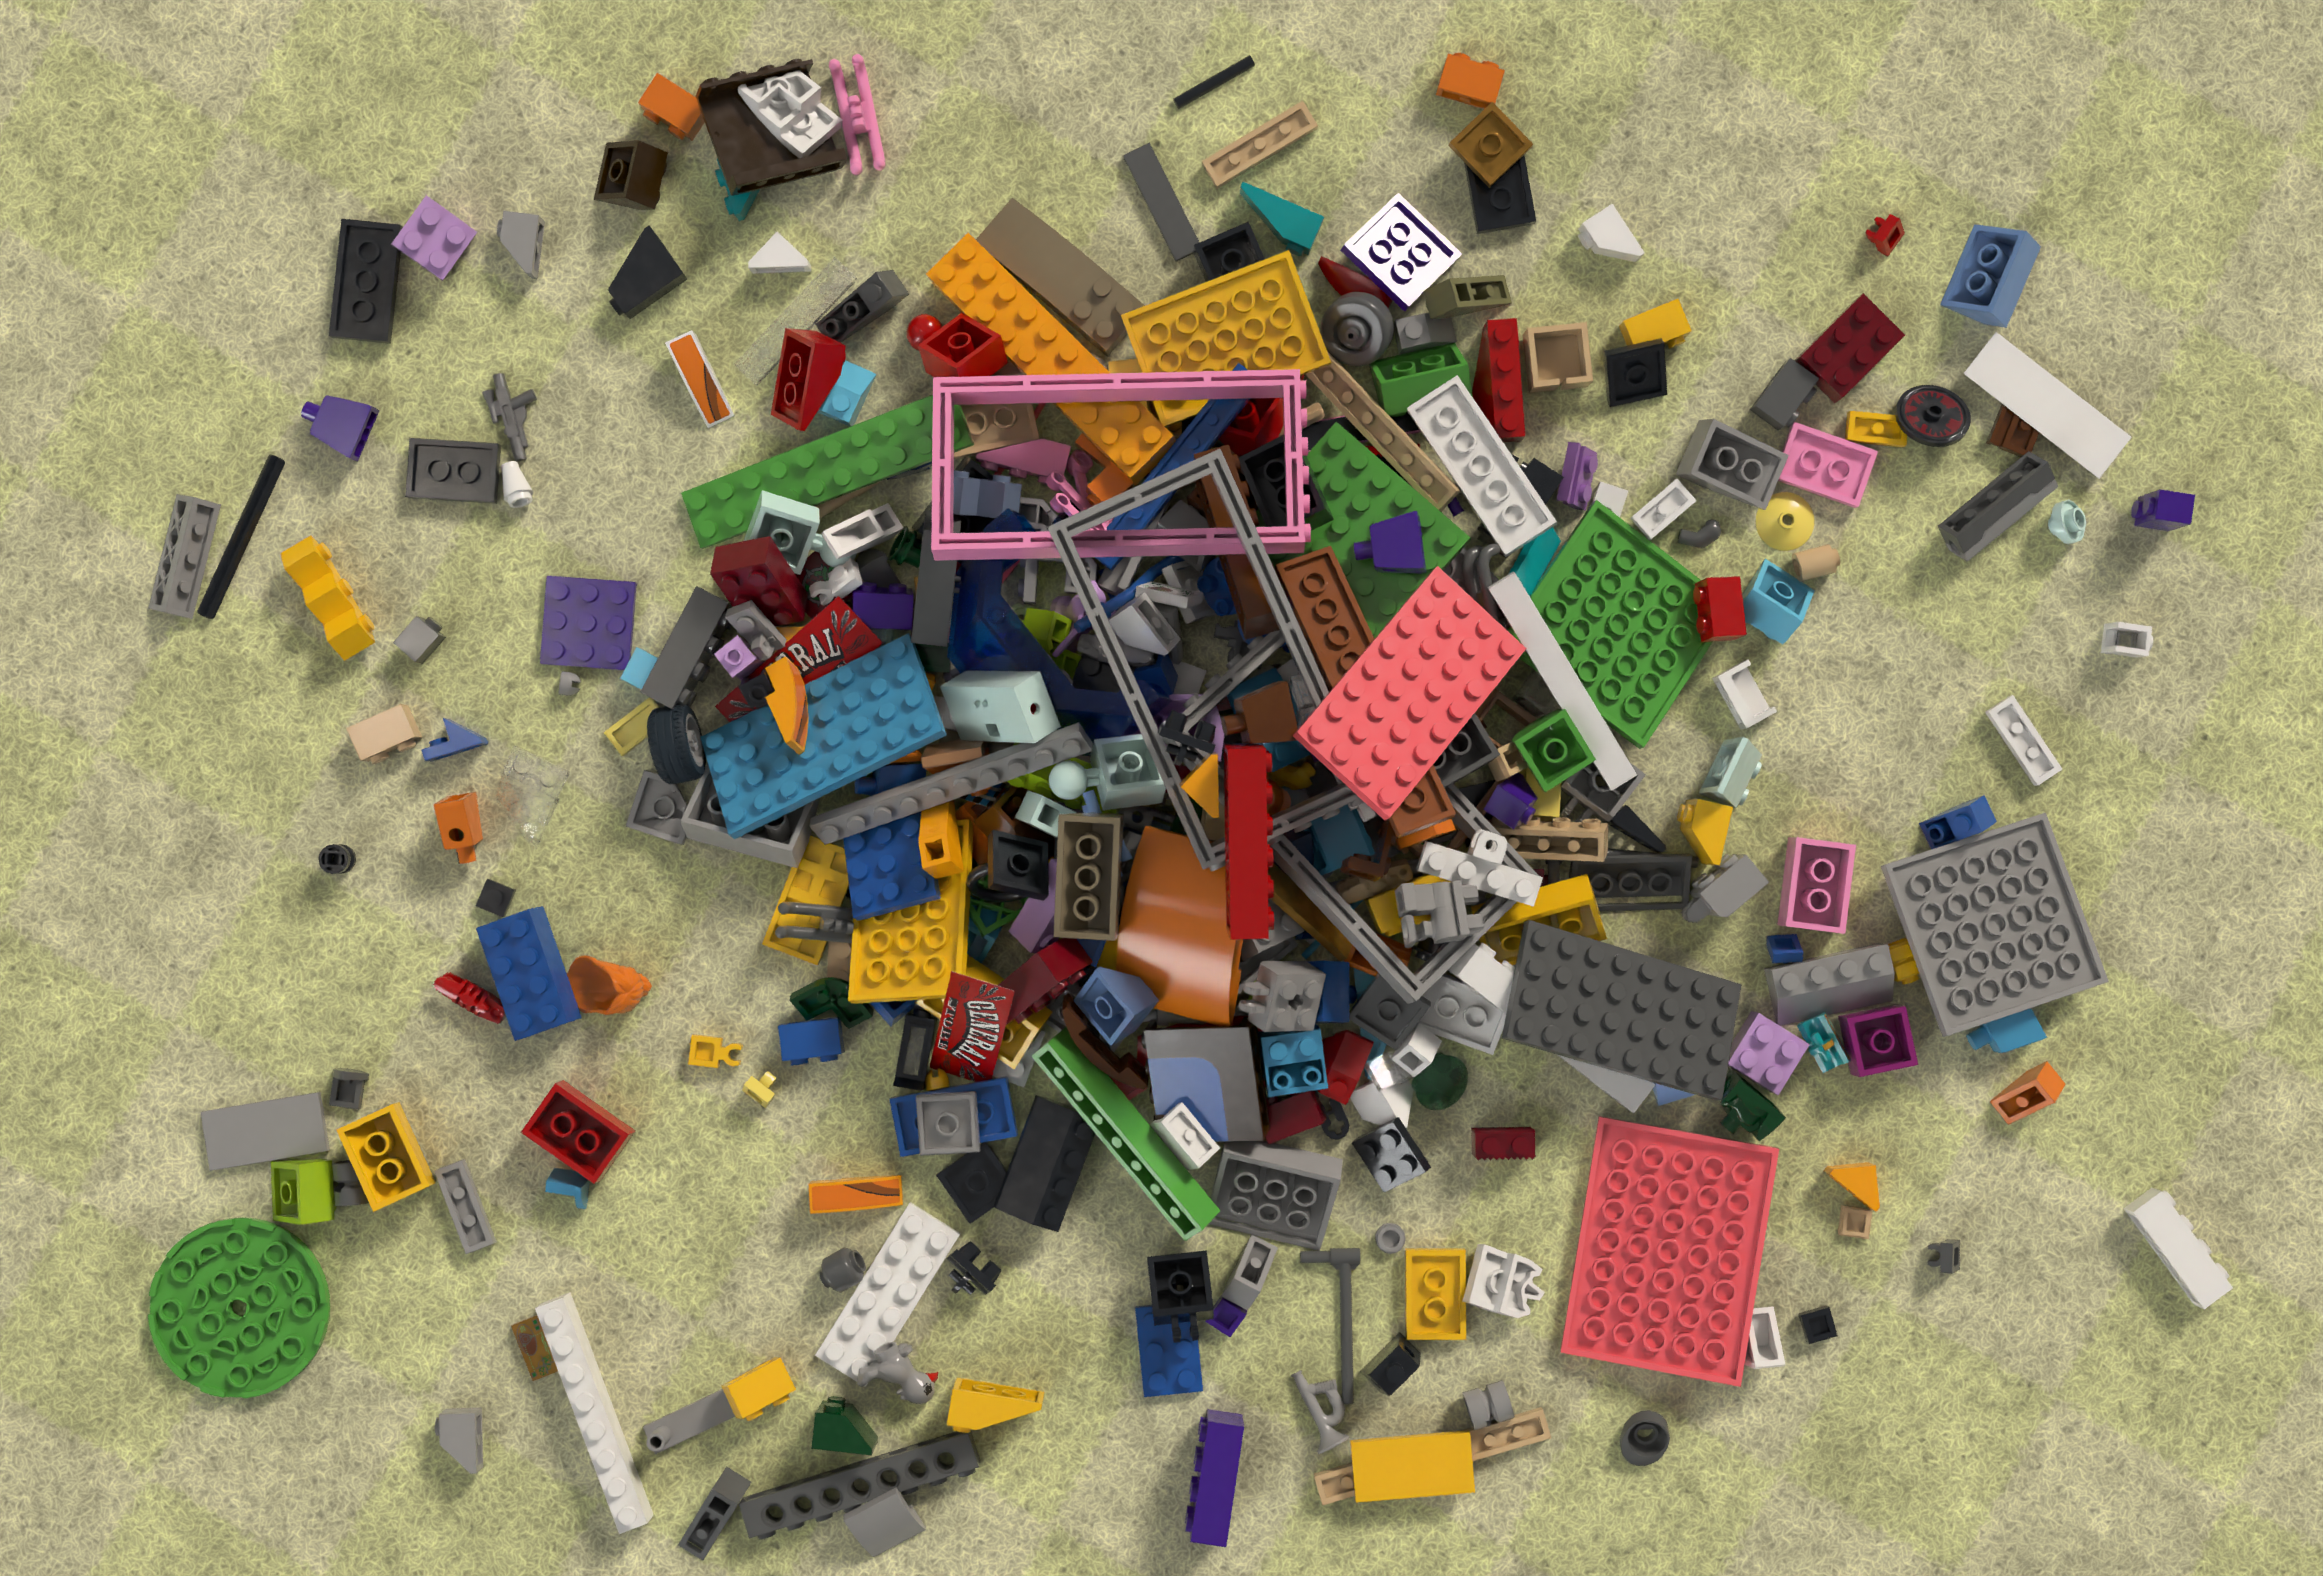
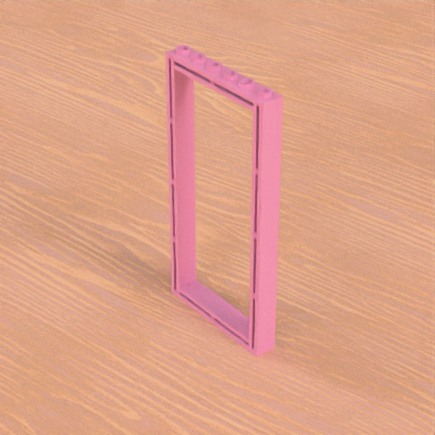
M1300 369L933 377L931 550L934 560L1061 558L1049 531L953 533L954 405L1283 398L1286 526L1256 527V530L1267 554L1304 553L1305 542H1311L1310 524H1304V513H1310V496L1304 495L1303 484H1309V466H1303L1302 456H1308V437H1302V427H1307V409H1301V399H1306V380H1300ZM1235 528L1083 531L1071 537L1080 558L1246 554Z

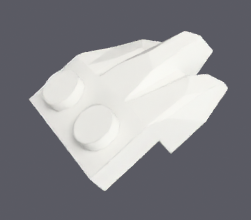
M1477 1244L1462 1302L1514 1318L1529 1315L1530 1308L1526 1303L1527 1298L1540 1301L1545 1293L1532 1281L1533 1277L1540 1276L1543 1269L1525 1257L1506 1253L1485 1244Z

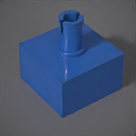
M1307 961L1326 974L1315 1024L1349 1022V1004L1354 1003L1357 998L1356 988L1353 985H1349V962Z

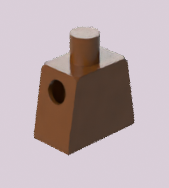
M1287 681L1273 682L1235 699L1236 714L1221 718L1224 734L1231 735L1240 732L1243 743L1297 741L1292 736L1298 727Z

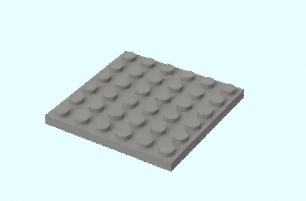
M2046 813L1881 866L1942 1037L2109 982Z

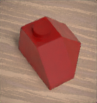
M1343 1030L1335 1033L1334 1036L1322 1039L1328 1088L1317 1091L1347 1105L1359 1081L1374 1042L1349 1030Z

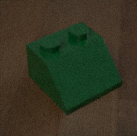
M831 1396L828 1397L827 1401L823 1400L815 1412L811 1449L872 1456L878 1443V1436L855 1406L851 1403H845L846 1399L843 1397Z

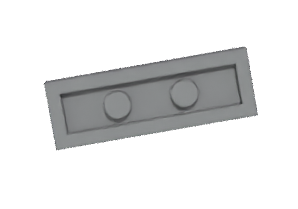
M463 1159L435 1170L436 1178L465 1254L496 1243L497 1241L466 1160Z

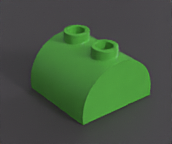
M1557 709L1538 718L1519 731L1512 739L1544 792L1549 791L1596 760L1566 709Z

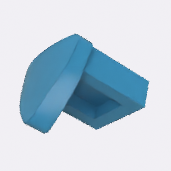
M554 1168L546 1181L545 1192L575 1196L576 1207L586 1209L590 1181L576 1171Z

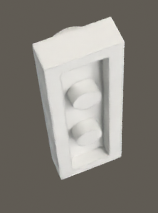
M2013 695L2008 696L1985 712L2034 786L2040 785L2062 770Z

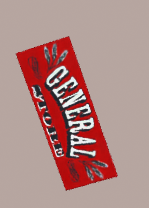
M838 596L785 643V647L778 649L749 677L750 679L760 675L765 666L771 665L786 656L799 669L804 685L874 651L883 642ZM738 686L715 706L729 722L757 709L756 706L750 708Z
M951 971L929 1068L935 1070L940 1068L948 1074L974 1082L992 1079L1015 991Z

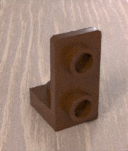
M1389 819L1382 823L1374 861L1371 862V857L1355 853L1353 856H1349L1342 861L1341 873L1373 882L1381 879L1383 875H1387L1391 864V858L1387 857L1389 848L1395 844L1397 838Z

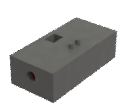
M926 509L911 643L947 647L953 593L959 594L960 588L954 587V582H960L961 576H955L957 560H934L931 550L932 510ZM953 514V533H960L961 515Z

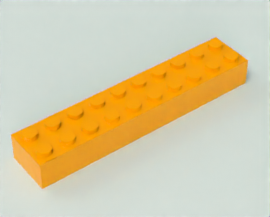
M969 233L926 273L932 284L961 313L1001 335L1007 359L1023 375L1110 373ZM1139 401L1053 403L1135 486L1160 462L1176 442L1174 435Z

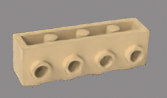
M1494 816L1492 819H1488V822L1506 838L1507 842L1524 859L1604 862L1608 853V823H1601L1599 819H1584L1582 822H1570L1569 818L1558 817L1553 818L1552 821H1540L1539 817L1533 816L1526 825L1522 823L1515 829H1512Z

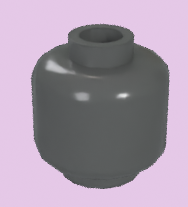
M841 1248L822 1260L820 1279L825 1287H831L837 1292H843L863 1280L864 1271L866 1270L865 1262L857 1250L852 1251L849 1248Z

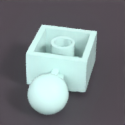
M763 490L761 491L744 541L771 536L793 572L801 575L810 550L820 552L822 560L834 568L845 564L850 558L854 560L857 555L854 554L836 559L823 536L816 533L820 524L819 508Z
M1141 734L1094 739L1093 751L1090 757L1092 768L1084 769L1079 763L1067 760L1055 765L1049 775V785L1052 792L1066 800L1079 797L1087 787L1097 786L1103 810L1162 803L1166 790Z

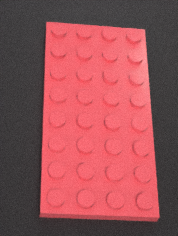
M1437 566L1423 580L1292 736L1386 821L1393 815L1527 648Z

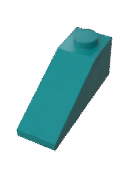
M1242 182L1240 186L1241 196L1277 239L1286 245L1285 249L1297 256H1302V253L1309 255L1322 226L1324 216Z

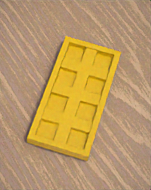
M810 835L808 845L798 868L791 867L762 945L819 965L828 941L799 938L780 939L776 936L775 931L779 926L819 928L820 917L799 914L783 915L779 913L778 906L782 902H798L841 907L849 888L845 849L833 843L824 845L819 838Z

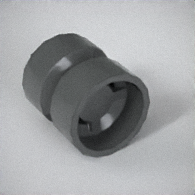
M350 1160L332 1163L333 1180L338 1182V1186L334 1188L335 1206L369 1203Z

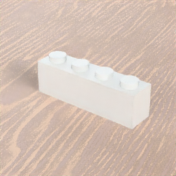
M2151 1188L2123 1209L2191 1302L2202 1309H2206L2233 1289L2227 1280L2229 1274L2219 1263L2215 1264L2209 1256L2212 1253L2210 1248L2203 1240L2197 1239L2192 1233L2194 1227L2184 1215H2179L2175 1210L2176 1202L2165 1190L2160 1191Z

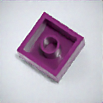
M1893 1004L1838 1016L1844 1047L1851 1058L1850 1062H1848L1851 1075L1864 1077L1918 1065L1906 1006Z

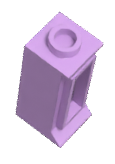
M738 635L714 653L732 678L738 677L741 681L765 662L764 660L760 661L757 656L753 655L748 649L751 647L749 642Z

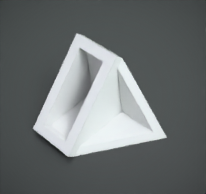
M1397 1064L1355 1089L1350 1099L1363 1120L1383 1125L1399 1117L1407 1129L1414 1089L1401 1067Z
M1774 1306L1753 1309L1744 1364L1753 1369L1782 1367L1786 1365Z

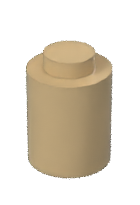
M1829 544L1793 553L1792 563L1798 581L1803 582L1836 573L1837 566L1840 565V557L1835 548L1832 549Z

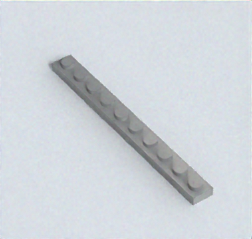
M1076 723L1056 730L1036 743H1020L811 817L810 827L826 845L1093 751V743L1080 723Z

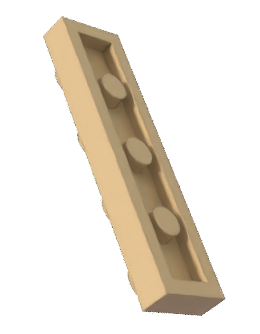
M1301 101L1204 159L1202 166L1216 189L1315 131L1318 125L1305 103Z

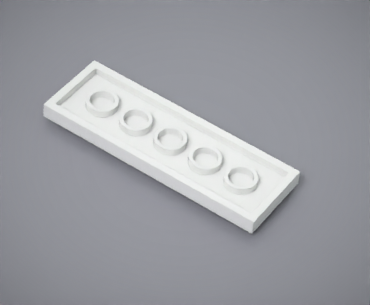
M1458 375L1407 408L1408 413L1496 544L1499 545L1505 557L1557 525V521Z
M910 1202L815 1356L857 1382L859 1369L868 1367L873 1361L877 1360L874 1351L886 1343L894 1342L960 1233Z

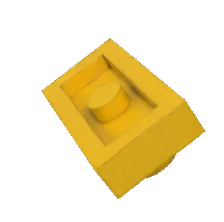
M1860 411L1847 412L1845 440L1854 443L1902 448L1907 445V435L1899 427L1895 415Z

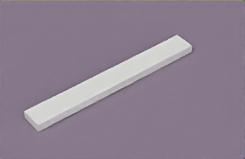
M1513 571L1487 587L1519 641L1527 648L1525 651L1559 707L1566 709L1596 758L1594 764L1609 789L1612 791L1637 776L1516 573Z

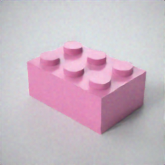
M1788 837L1777 925L1845 934L1856 845Z

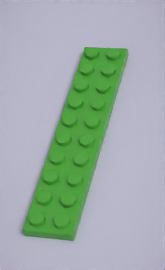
M933 395L682 492L681 494L700 548L704 549L747 533L762 490L815 507L931 462ZM954 405L955 453L974 445L961 405Z

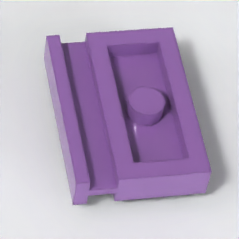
M1568 442L1562 471L1564 478L1559 485L1557 501H1563V504L1573 509L1586 511L1587 502L1590 501L1592 495L1591 483L1593 473L1596 472L1598 466L1597 453L1586 446H1581L1580 443Z

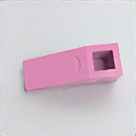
M1038 439L978 453L976 461L981 462L980 466L984 469L996 472L998 467L1010 470L1009 475L1026 479L1027 474L1039 477V483L1047 485L1046 478L1052 471H1059L1064 475L1071 446L1046 439Z

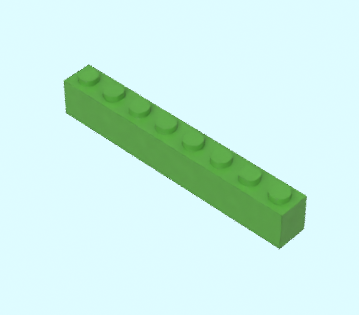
M1067 1027L1062 1029L1032 1055V1058L1184 1241L1202 1231L1221 1211L1113 1080L1091 1063L1080 1051L1071 1038Z

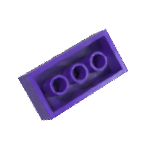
M1207 1409L1206 1417H1200L1198 1441L1202 1442V1447L1196 1446L1194 1455V1471L1198 1472L1197 1476H1191L1189 1494L1190 1502H1193V1506L1187 1505L1185 1516V1532H1190V1542L1227 1547L1244 1432L1242 1414Z

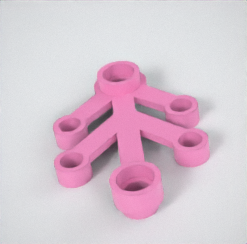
M1075 450L1069 456L1066 465L1067 471L1074 476L1077 491L1059 471H1052L1046 478V484L1050 489L1063 492L1057 493L1052 498L1050 506L1057 513L1062 514L1065 512L1069 517L1079 513L1070 500L1081 511L1092 507L1086 499L1088 496L1086 493L1088 485L1086 473L1093 466V461L1082 450ZM1114 518L1086 531L1107 530L1108 525Z

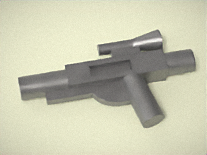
M498 373L493 375L498 400L494 401L493 390L483 391L482 394L489 407L493 424L499 422L498 416L503 418L504 433L510 440L515 461L525 460L527 458L524 447H528L523 428L527 418L525 405L537 400L533 389H530L511 399L505 374Z

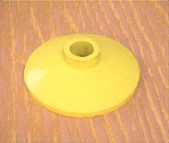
M1790 492L1776 493L1771 496L1766 510L1758 508L1756 529L1760 538L1768 546L1781 551L1794 550L1802 546L1810 538L1814 529V514L1810 505L1799 495ZM1784 515L1791 517V525L1783 523Z

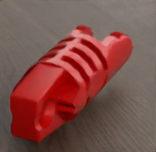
M447 972L434 981L433 985L436 991L451 999L453 1003L474 1013V1015L497 1024L501 1023L506 1017L501 1000L468 979H463L454 975V973Z

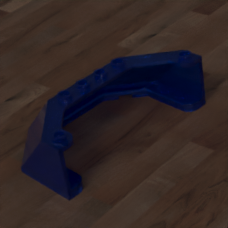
M1007 508L988 524L982 533L1036 532V529L1024 515ZM1019 559L964 560L956 572V576H961V581L955 582V587L960 588L959 594L954 593L947 653L948 659L960 674L965 671H1040L1061 726L1057 730L1080 723L1092 743H1094V739L1132 735L1139 729L1121 690L1118 693L1076 689L1002 597L1003 573ZM1140 679L1136 680L1152 717L1173 701L1161 686ZM1091 752L1082 754V756H1091Z

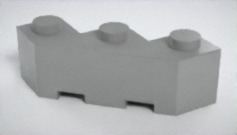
M1020 497L1018 520H1011V527L1018 530L1049 531L1047 527L1053 525L1052 522L1057 517V514L1044 499ZM1092 557L1081 558L1090 580H1095L1098 583L1099 565ZM1061 558L1038 559L1043 562L1063 563ZM1066 570L1064 592L1077 594Z

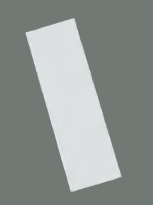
M1995 332L1963 373L2099 479L2132 438L1997 332Z

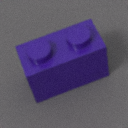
M2159 489L2138 497V500L2133 503L2131 516L2135 518L2134 526L2172 531L2191 525L2195 495Z
M862 582V585L852 591L851 609L869 628L912 630L914 598L912 588H907V585L900 583L889 584V588L877 587L876 583Z

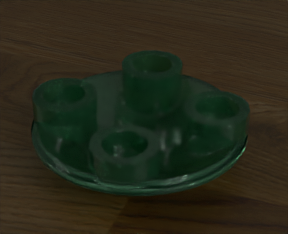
M1438 1052L1432 1063L1413 1078L1411 1086L1422 1106L1430 1110H1443L1455 1104L1463 1095L1468 1083V1071L1465 1064L1459 1058Z

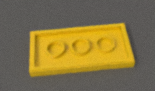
M1469 1430L1350 1440L1356 1503L1475 1493Z

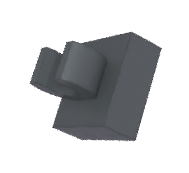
M1947 1239L1941 1242V1244L1932 1243L1928 1245V1249L1937 1250L1940 1254L1939 1260H1928L1929 1266H1940L1941 1273L1953 1274L1960 1270V1240Z

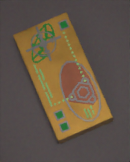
M535 1315L511 1325L532 1381L558 1372L538 1316Z

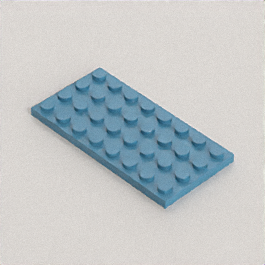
M909 633L804 685L808 700L809 719L805 750L800 755L785 743L768 704L700 737L729 836L735 840L947 735L916 645L911 643L912 637Z

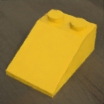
M957 1378L952 1389L947 1425L953 1426L954 1431L969 1433L971 1429H982L1042 1409L1045 1392Z

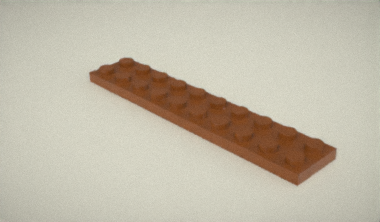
M1328 546L1276 564L1274 569L1330 691L1374 640V637L1332 547ZM1434 765L1430 767L1389 818L1397 839L1455 817L1456 812Z

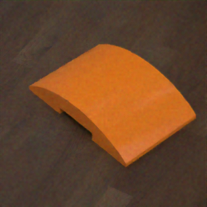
M1145 826L1126 888L1118 935L1116 971L1140 977L1159 1000L1153 1007L1154 1009L1218 1026H1232L1242 971L1238 968L1243 939L1230 940L1226 931L1225 866L1214 871H1210L1209 867L1203 870L1187 835Z

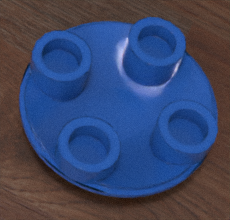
M1216 557L1207 564L1203 575L1198 578L1197 587L1200 592H1203L1206 602L1217 615L1237 614L1219 557Z

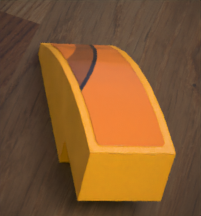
M784 656L765 668L775 689L773 693L765 698L785 743L800 755L805 750L807 740L808 700L799 669Z
M902 1175L816 1180L808 1184L810 1214L903 1205Z

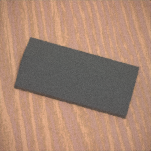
M1692 855L1606 856L1604 862L1571 861L1569 879L1588 874L1595 898L1682 896V902L1597 904L1599 911L1683 909L1689 903Z

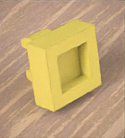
M769 1071L763 1075L760 1081L751 1076L744 1084L742 1091L766 1109L774 1098L775 1093L770 1088L777 1077Z

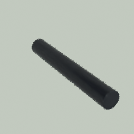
M1250 55L1173 98L1177 108L1184 107L1254 67L1255 63Z

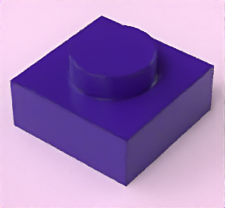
M1220 1296L1213 1306L1214 1319L1205 1320V1322L1231 1337L1247 1315V1310Z

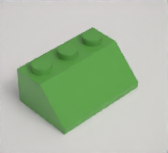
M1455 343L1378 359L1369 364L1379 405L1392 417L1406 414L1409 406L1457 375L1472 396L1469 366Z

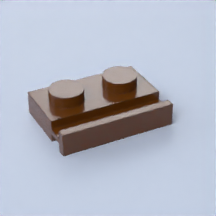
M2001 404L1986 444H1992L2001 450L2022 457L2028 451L2032 452L2039 432L2005 405Z

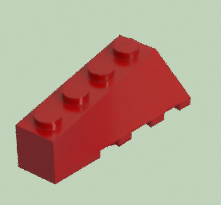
M1517 318L1487 320L1484 324L1472 387L1473 399L1503 443L1519 442L1525 437Z

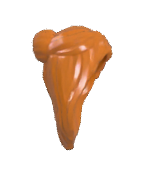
M585 955L577 957L567 973L579 1011L583 1013L610 1015L630 1012L640 1003L641 998L648 994L652 987L647 977L637 973L632 967L600 961Z

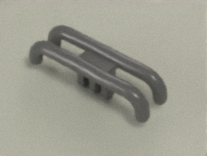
M1490 544L1484 548L1477 545L1468 549L1462 559L1461 567L1465 592L1499 622V619L1505 618L1487 587L1492 585L1489 561L1492 556L1499 554L1500 547L1497 544ZM1476 558H1478L1477 570L1481 592L1477 590L1473 564Z
M782 902L779 904L778 911L783 915L819 916L820 926L819 928L779 926L775 931L778 938L852 943L854 923L851 921L853 920L852 908L798 902Z

